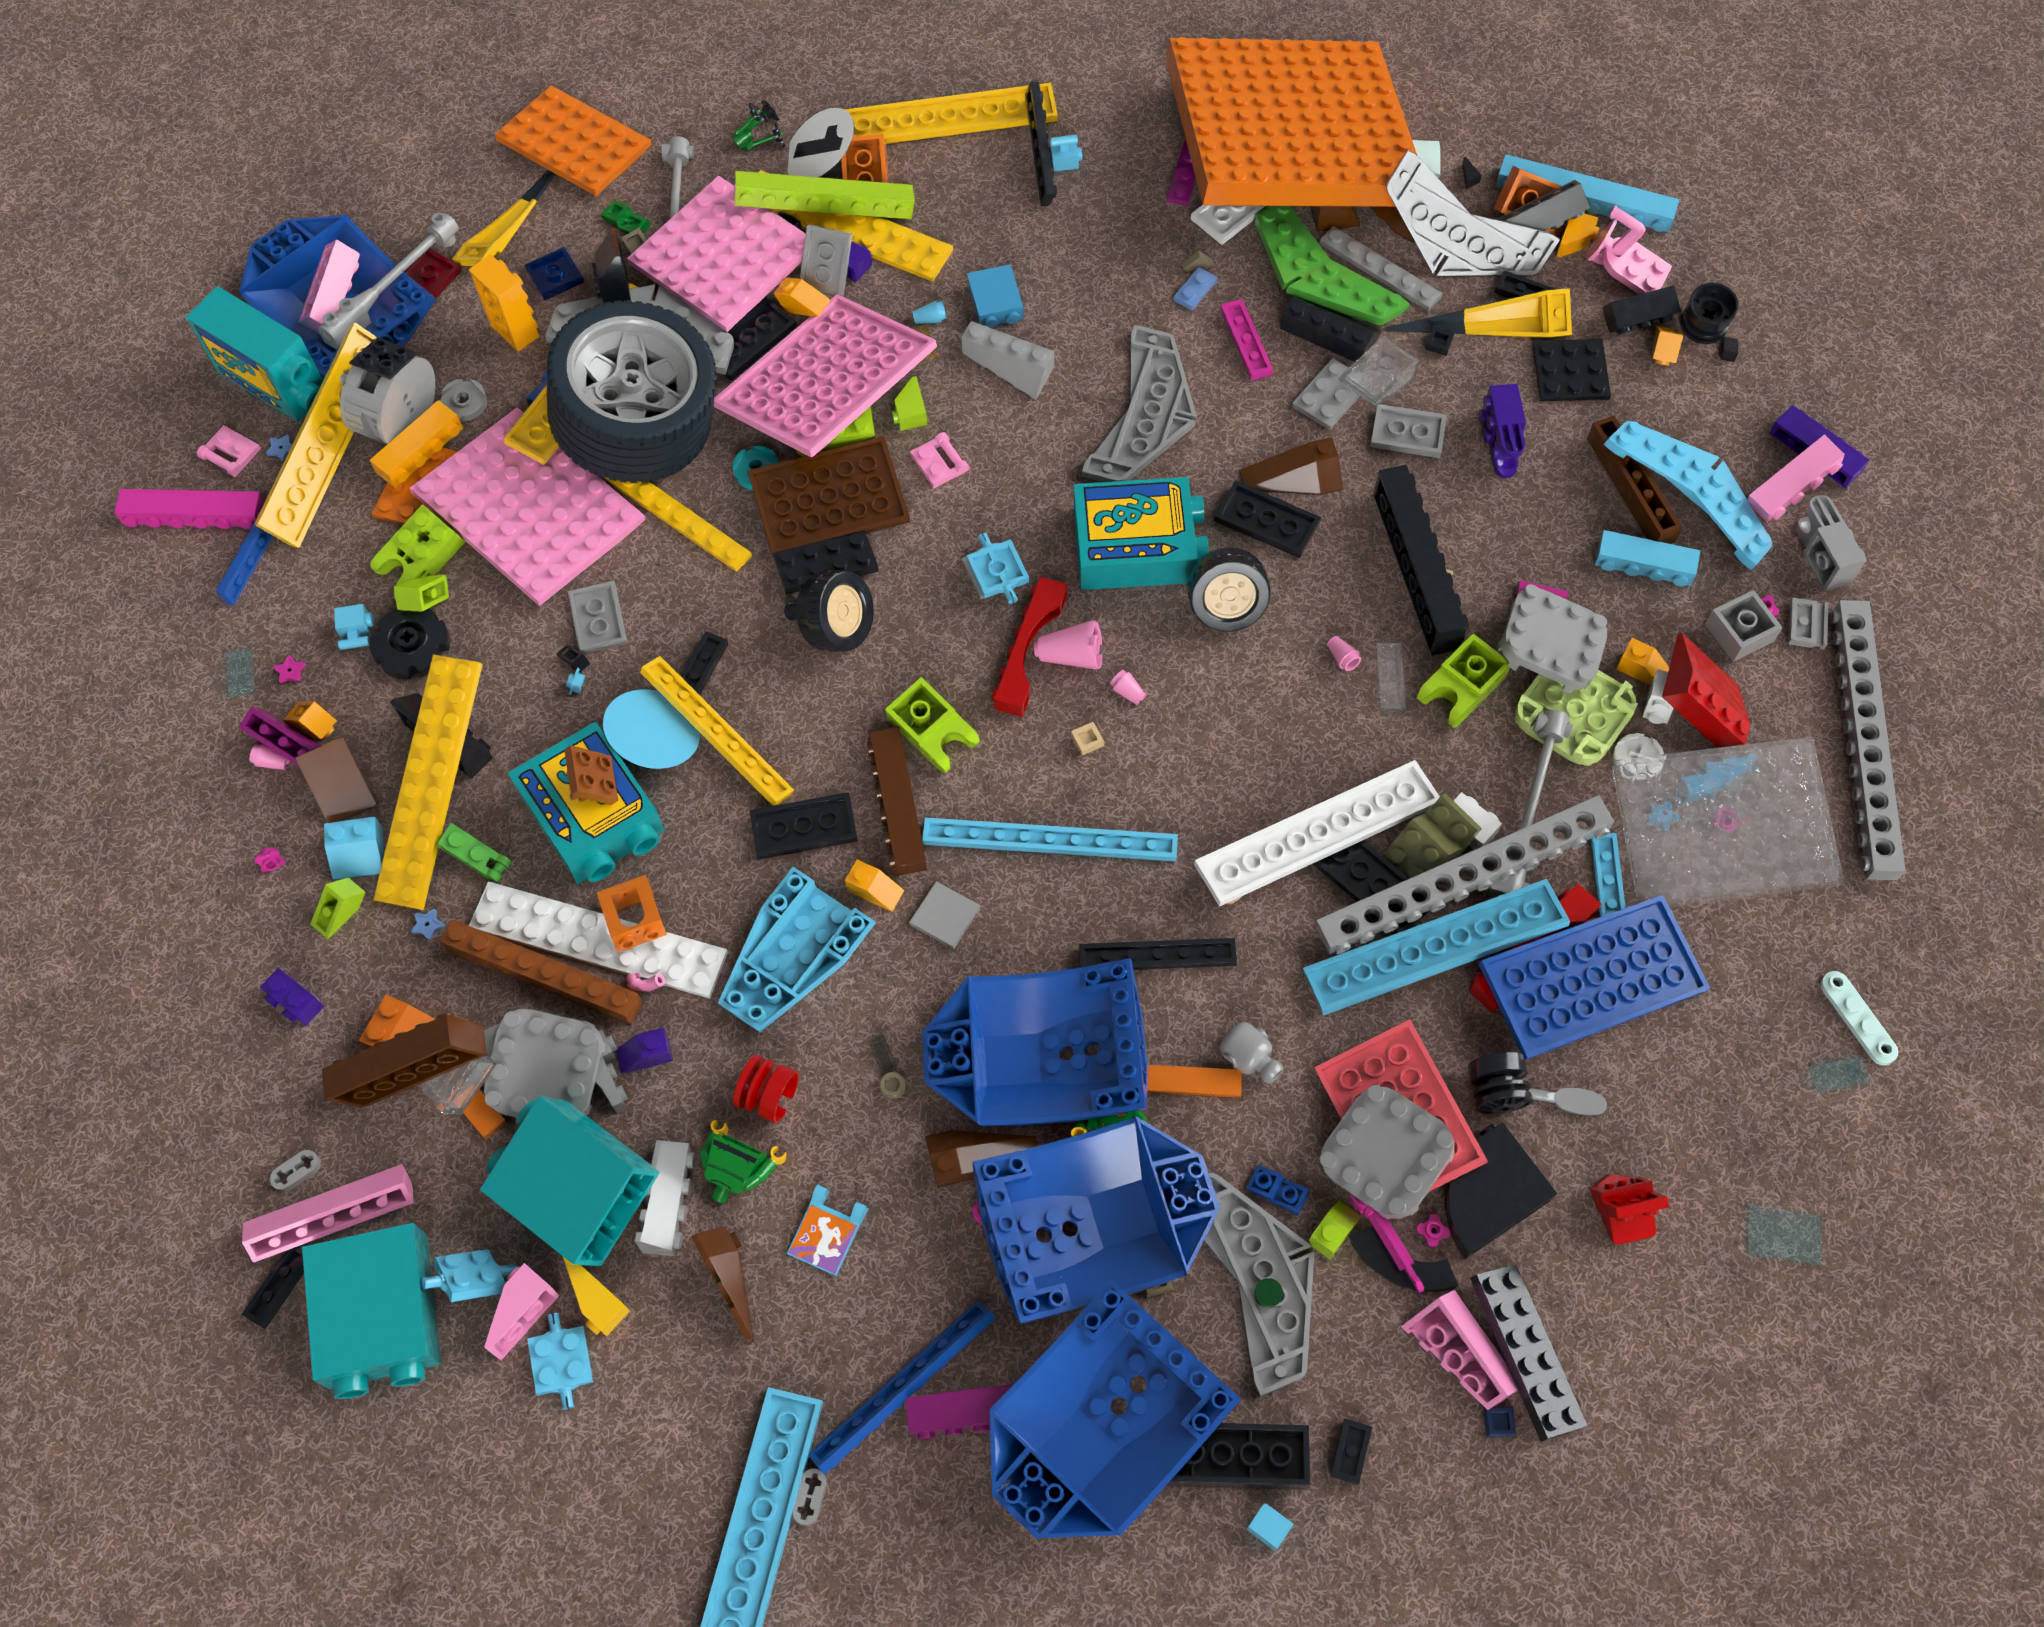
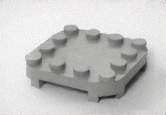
M1527 585L1524 590L1520 591L1509 608L1511 609L1503 636L1498 643V651H1502L1509 661L1508 667L1516 671L1520 665L1563 684L1562 692L1570 694L1573 690L1586 689L1599 669L1607 639V619L1603 615L1596 614L1585 607L1540 589L1535 585Z
M518 1009L506 1013L497 1029L485 1079L484 1093L486 1104L499 1113L517 1118L520 1110L528 1102L537 1100L538 1096L568 1101L583 1114L589 1115L593 1106L590 1105L601 1054L605 1053V1042H603L600 1032L594 1027V1024L587 1021L541 1012L536 1009Z
M1372 1085L1356 1098L1326 1140L1321 1151L1320 1163L1326 1175L1334 1184L1339 1185L1374 1209L1380 1216L1389 1220L1401 1219L1409 1215L1412 1216L1419 1210V1204L1447 1164H1451L1455 1155L1454 1139L1449 1128L1426 1110L1395 1090Z

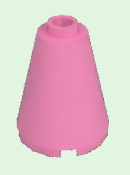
M1090 620L1038 638V642L1034 643L1035 656L1039 657L1042 662L1100 669L1102 654L1097 656L1100 651V645H1102L1099 624L1096 620Z

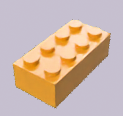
M491 254L469 269L490 326L518 352L539 337L537 331L539 326L532 317L533 310L527 303L528 296L522 289L521 285H523L521 278L516 273L512 274L501 259L497 260Z

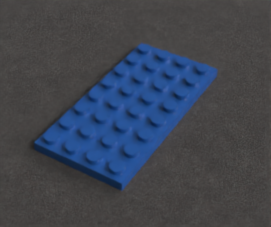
M1663 895L1492 956L1478 963L1520 1053L1525 1057V1060L1705 993L1711 989Z

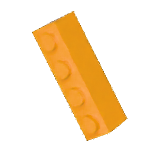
M439 400L435 402L370 459L375 472L394 488L405 482L415 470L422 467L431 456L439 452L448 441L456 437L463 429L458 415Z

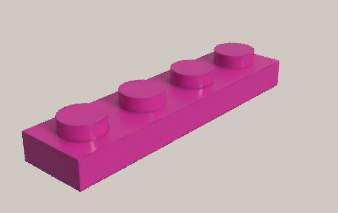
M1243 299L1221 304L1220 311L1250 380L1253 381L1273 375L1272 365Z

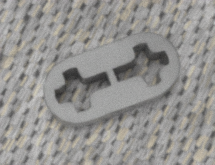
M311 1150L299 1152L272 1171L270 1175L271 1185L281 1192L292 1190L320 1169V1157ZM307 1157L310 1160L313 1159L310 1162L312 1166L308 1169L303 1166V1160ZM282 1173L289 1175L286 1184L279 1182Z
M809 1469L803 1473L793 1508L794 1519L803 1526H809L817 1521L824 1499L827 1479L823 1472L818 1469ZM814 1474L818 1475V1480L822 1482L821 1486H815L813 1495H808L810 1485L806 1483L807 1478L812 1479ZM807 1499H811L810 1509L814 1511L813 1516L808 1515L806 1520H802V1514L798 1510L805 1507Z

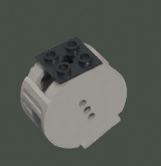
M376 337L361 352H357L356 356L349 362L352 365L350 371L344 370V374H341L340 382L343 386L340 398V411L345 426L353 432L384 444L390 443L432 406L435 396V374L431 364L426 359L416 356L418 353Z

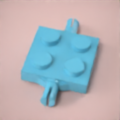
M983 533V536L980 534L978 539L982 548L977 552L966 555L984 598L1004 593L1009 604L1017 602L1018 598L1013 589L1029 583V576L1011 539L1002 543L991 544L987 533Z
M489 1249L435 1257L433 1266L438 1276L423 1277L421 1284L423 1290L440 1287L447 1293L451 1302L502 1294L503 1287L506 1284L503 1277L509 1276L517 1266L515 1263L503 1266L498 1265L494 1261Z
M553 1313L555 1324L552 1314L547 1315L550 1331L544 1335L528 1338L527 1340L536 1395L560 1394L562 1410H567L566 1398L569 1408H574L571 1391L581 1385L592 1383L593 1377L584 1326L561 1329L559 1313Z

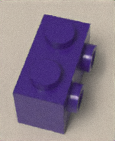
M277 968L260 986L266 993L263 998L274 1008L278 1005L285 1010L282 1014L293 1023L298 1020L304 1026H307L324 1008L316 997L280 968Z

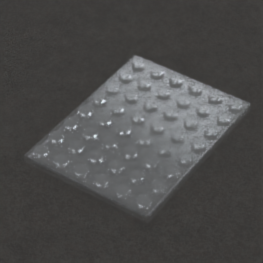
M1813 737L1619 759L1611 762L1638 903L1663 895L1668 906L1674 907L1845 885Z

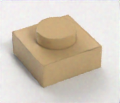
M1094 722L1071 731V737L1081 755L1104 746V740Z

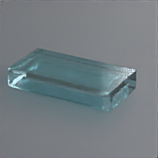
M245 649L226 653L229 697L255 693L252 651Z
M1861 1056L1810 1066L1808 1068L1817 1094L1870 1082Z

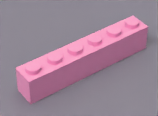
M403 1164L254 1218L243 1223L242 1243L254 1263L414 1203L411 1180Z

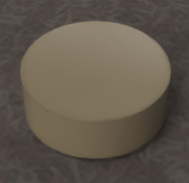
M897 1072L884 1074L879 1081L881 1094L888 1099L901 1097L906 1090L903 1076Z

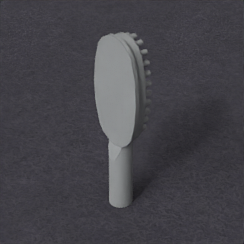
M1533 1088L1529 1090L1532 1093L1533 1100L1555 1103L1559 1109L1577 1115L1596 1116L1602 1114L1607 1108V1102L1602 1095L1586 1089L1561 1088L1557 1092Z

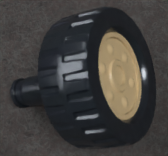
M1225 547L1211 551L1197 561L1188 577L1187 590L1192 611L1200 622L1214 630L1233 632L1245 629L1260 619L1268 607L1271 597L1268 575L1258 558L1246 550Z
M823 570L812 574L804 582L799 591L797 601L787 602L784 607V614L788 620H797L802 636L812 647L822 651L843 652L851 651L865 641L872 627L874 607L870 590L859 575L848 570Z

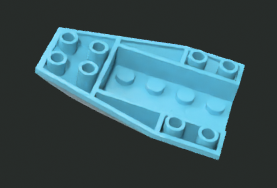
M792 867L761 907L718 1004L761 1033L843 966L876 922L856 908L851 911L818 889L813 879Z

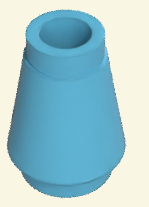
M935 300L912 311L915 324L942 323V320L947 319L943 301L937 302Z

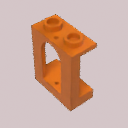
M646 874L597 892L610 937L618 953L667 935ZM641 902L644 909L643 920L631 927L622 925L617 911Z

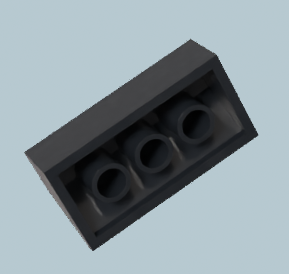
M611 228L595 253L596 262L592 263L596 295L598 299L602 298L603 304L606 302L614 303V301L621 300V302H624L625 300H631L626 266L616 228Z
M1292 297L1282 313L1280 325L1281 330L1362 365L1382 331L1333 309L1298 297Z
M419 693L394 698L390 701L402 723L413 732L415 731L423 698ZM468 727L458 768L472 779L493 758L489 752L490 746L481 738L476 740Z

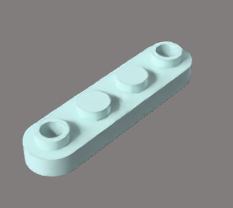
M1837 971L1827 973L1821 980L1823 993L1870 1058L1879 1065L1891 1064L1898 1056V1048L1848 978ZM1833 980L1837 981L1840 987L1835 986ZM1881 1047H1885L1888 1050V1054L1884 1053Z

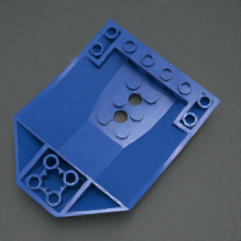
M348 215L288 219L279 224L276 228L251 244L239 289L240 295L251 307L302 338L319 373L324 378L338 349L324 343L321 335L300 324L298 321L325 245L338 240L360 254L357 261L359 267L352 276V287L346 293L345 298H354L372 288L396 266L351 221ZM403 272L378 295L379 297L368 311L372 323L365 330L378 338L404 346L409 342L436 300L434 296Z
M1131 958L1053 972L1005 976L971 977L969 975L922 1031L924 1082L980 1126H1025L1061 1123L1147 1109L1148 1062L1145 1033ZM1091 1045H1098L1099 1051L1093 1056L1086 1054L1087 1049ZM1064 1048H1072L1073 1056L1069 1060H1061L1060 1052Z
M1137 1116L1060 1141L972 1162L985 1237L997 1278L1019 1325L1085 1308L1110 1279L1130 1295L1186 1276L1220 1209L1203 1156ZM1065 1222L1073 1223L1077 1230L1076 1235L1072 1237L1066 1236L1062 1231V1224ZM1036 1231H1046L1050 1237L1049 1242H1040L1036 1237Z
M1110 1279L1046 1352L990 1408L992 1496L1035 1538L1122 1535L1240 1402L1241 1398ZM1136 1376L1144 1377L1147 1382L1146 1389L1141 1393L1133 1392L1130 1386L1132 1379ZM1115 1398H1123L1127 1402V1410L1122 1415H1116L1111 1410V1403Z

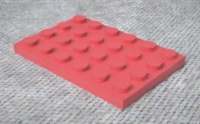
M1410 1019L1314 1067L1341 1119L1361 1093L1372 1085H1379L1400 1093L1441 1120L1449 1128L1454 1139L1455 1155L1451 1164H1447L1429 1191L1488 1163Z

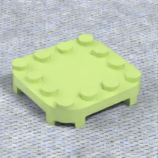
M1598 670L1596 676L1586 689L1573 690L1569 694L1561 691L1563 684L1538 674L1520 698L1515 710V722L1526 734L1544 744V740L1538 737V732L1533 731L1538 713H1544L1549 709L1562 711L1569 716L1568 723L1573 724L1569 739L1564 737L1563 742L1554 743L1553 751L1569 761L1584 766H1590L1601 760L1635 712L1638 703H1636V697L1632 691L1633 686L1627 681L1621 684Z

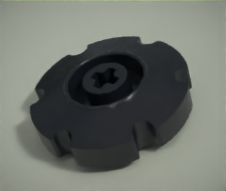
M395 609L386 614L376 624L379 631L370 637L372 657L377 665L381 664L383 671L391 677L411 679V676L415 673H419L423 677L429 673L433 655L442 656V652L448 651L450 648V634L444 621H438L439 618L436 613L430 609L422 612H401Z

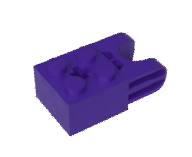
M1518 384L1489 386L1487 396L1483 398V409L1479 411L1480 423L1485 425L1483 440L1484 443L1489 444L1495 473L1502 478H1511L1516 474L1518 468V456L1523 454L1525 448L1523 430L1526 420Z

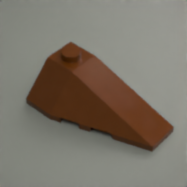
M721 1227L691 1236L707 1268L715 1278V1282L727 1301L728 1307L745 1339L751 1344L754 1342L742 1259L738 1248L742 1245L735 1232L729 1234L726 1227Z

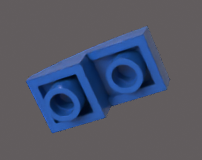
M1257 1165L1246 1187L1249 1192L1297 1216L1300 1215L1310 1194L1308 1188L1286 1180L1282 1174Z

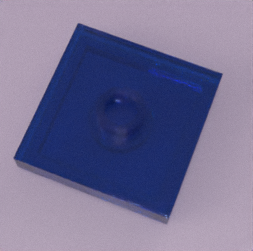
M565 247L524 265L544 301L585 282Z

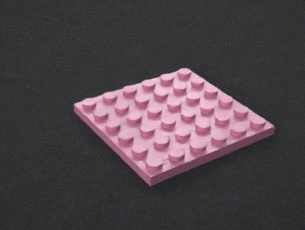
M717 176L635 250L627 260L629 265L728 332L802 263L806 233L768 208L735 206L734 185Z

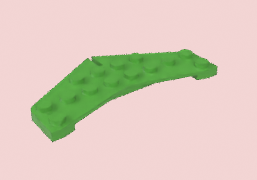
M1269 206L1257 213L1255 226L1282 290L1287 288V294L1375 325H1384L1408 309L1410 304L1399 294H1395L1331 260L1291 206Z

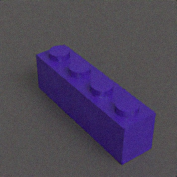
M1794 405L1775 421L1769 433L1798 455L1825 434L1845 454L1842 460V467L1835 474L1831 475L1829 473L1827 476L1845 489L1863 472L1869 462V459L1861 452L1855 450L1843 439L1834 435L1822 424L1813 420Z

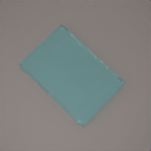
M1748 1206L1747 1254L1810 1263L1815 1266L1821 1265L1822 1216Z

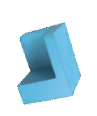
M1265 1503L1246 1530L1276 1551L1294 1524Z

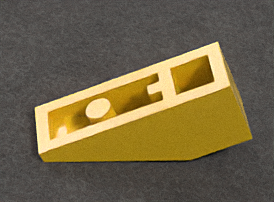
M563 1257L581 1312L588 1319L585 1325L596 1335L601 1331L605 1336H608L630 1310L584 1267L573 1265Z

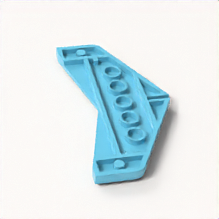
M1632 421L1625 422L1604 443L1609 450L1624 458L1628 455L1662 475L1703 509L1736 547L1737 550L1734 554L1749 570H1752L1771 549V537L1764 529L1726 463L1723 461L1715 470L1711 468L1720 457Z

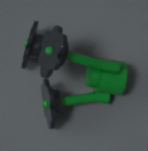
M761 101L763 105L761 110L750 102L749 112L751 117L732 135V138L741 150L747 148L750 151L754 147L776 139L777 143L781 142L783 148L786 147L782 137L783 133L780 131L777 122L774 123L776 129L772 130L773 135L751 142L754 137L750 131L761 121L767 123L768 120L766 118H773L779 121L775 110L767 101Z

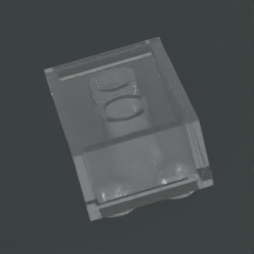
M1383 335L1339 377V381L1376 406L1401 392L1416 378L1420 361Z

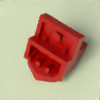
M1606 1174L1593 1187L1589 1188L1597 1211L1602 1216L1611 1242L1617 1245L1655 1236L1656 1225L1654 1215L1658 1214L1660 1209L1669 1208L1667 1196L1654 1192L1652 1181L1642 1177L1631 1178L1616 1174Z

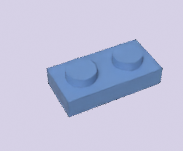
M1198 267L1174 295V301L1192 311L1214 286L1218 277Z

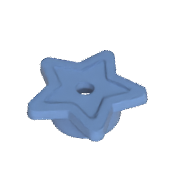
M288 434L280 439H269L271 447L266 452L267 456H276L281 461L285 460L293 445L290 443V436Z
M432 909L427 914L415 913L414 916L417 923L411 932L413 935L422 934L430 941L437 930L443 928L445 924L437 919V910Z

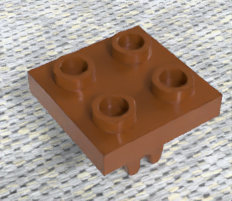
M572 745L564 749L567 765L566 773L569 778L571 791L570 799L575 800L578 798L579 802L589 799L609 805L616 803L618 795L611 756Z

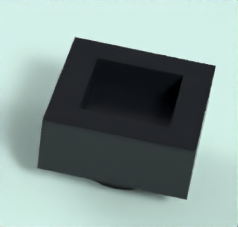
M1432 327L1425 350L1447 356L1455 333Z

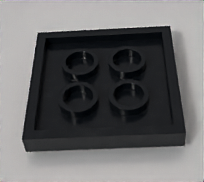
M1603 339L1534 340L1533 352L1540 401L1610 400L1611 391Z

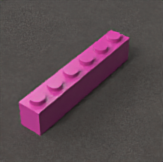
M120 489L114 513L121 523L128 527L148 525L158 528L160 525H170L174 528H182L185 525L204 529L207 526L229 529L230 526L250 530L265 500L260 492Z

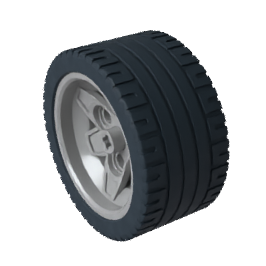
M620 300L614 301V303L606 302L604 305L598 304L593 306V308L585 309L583 313L576 314L575 318L572 317L568 320V323H565L561 327V331L559 330L551 343L547 359L548 423L560 449L564 450L567 457H571L572 461L575 464H579L584 470H589L590 473L598 474L602 478L607 477L609 480H620V482L625 483L627 481H631V483H637V481L643 483L648 482V480L656 481L659 478H666L668 475H673L678 470L684 469L704 448L711 428L717 372L715 359L707 341H704L702 334L698 333V330L691 326V323L686 319L683 320L680 315L674 314L669 309L665 310L661 306H653V304L647 302L646 304L642 303V301L632 302V300H625V302ZM589 378L596 382L586 387ZM672 384L676 392L668 388V386Z

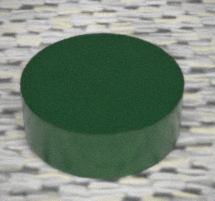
M1271 1278L1259 1281L1254 1290L1256 1302L1264 1308L1277 1306L1283 1296L1282 1286L1278 1281Z

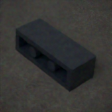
M1675 285L1613 301L1602 307L1609 332L1618 331V335L1631 332V327L1639 325V329L1653 326V321L1660 320L1661 324L1674 320V315L1681 312Z

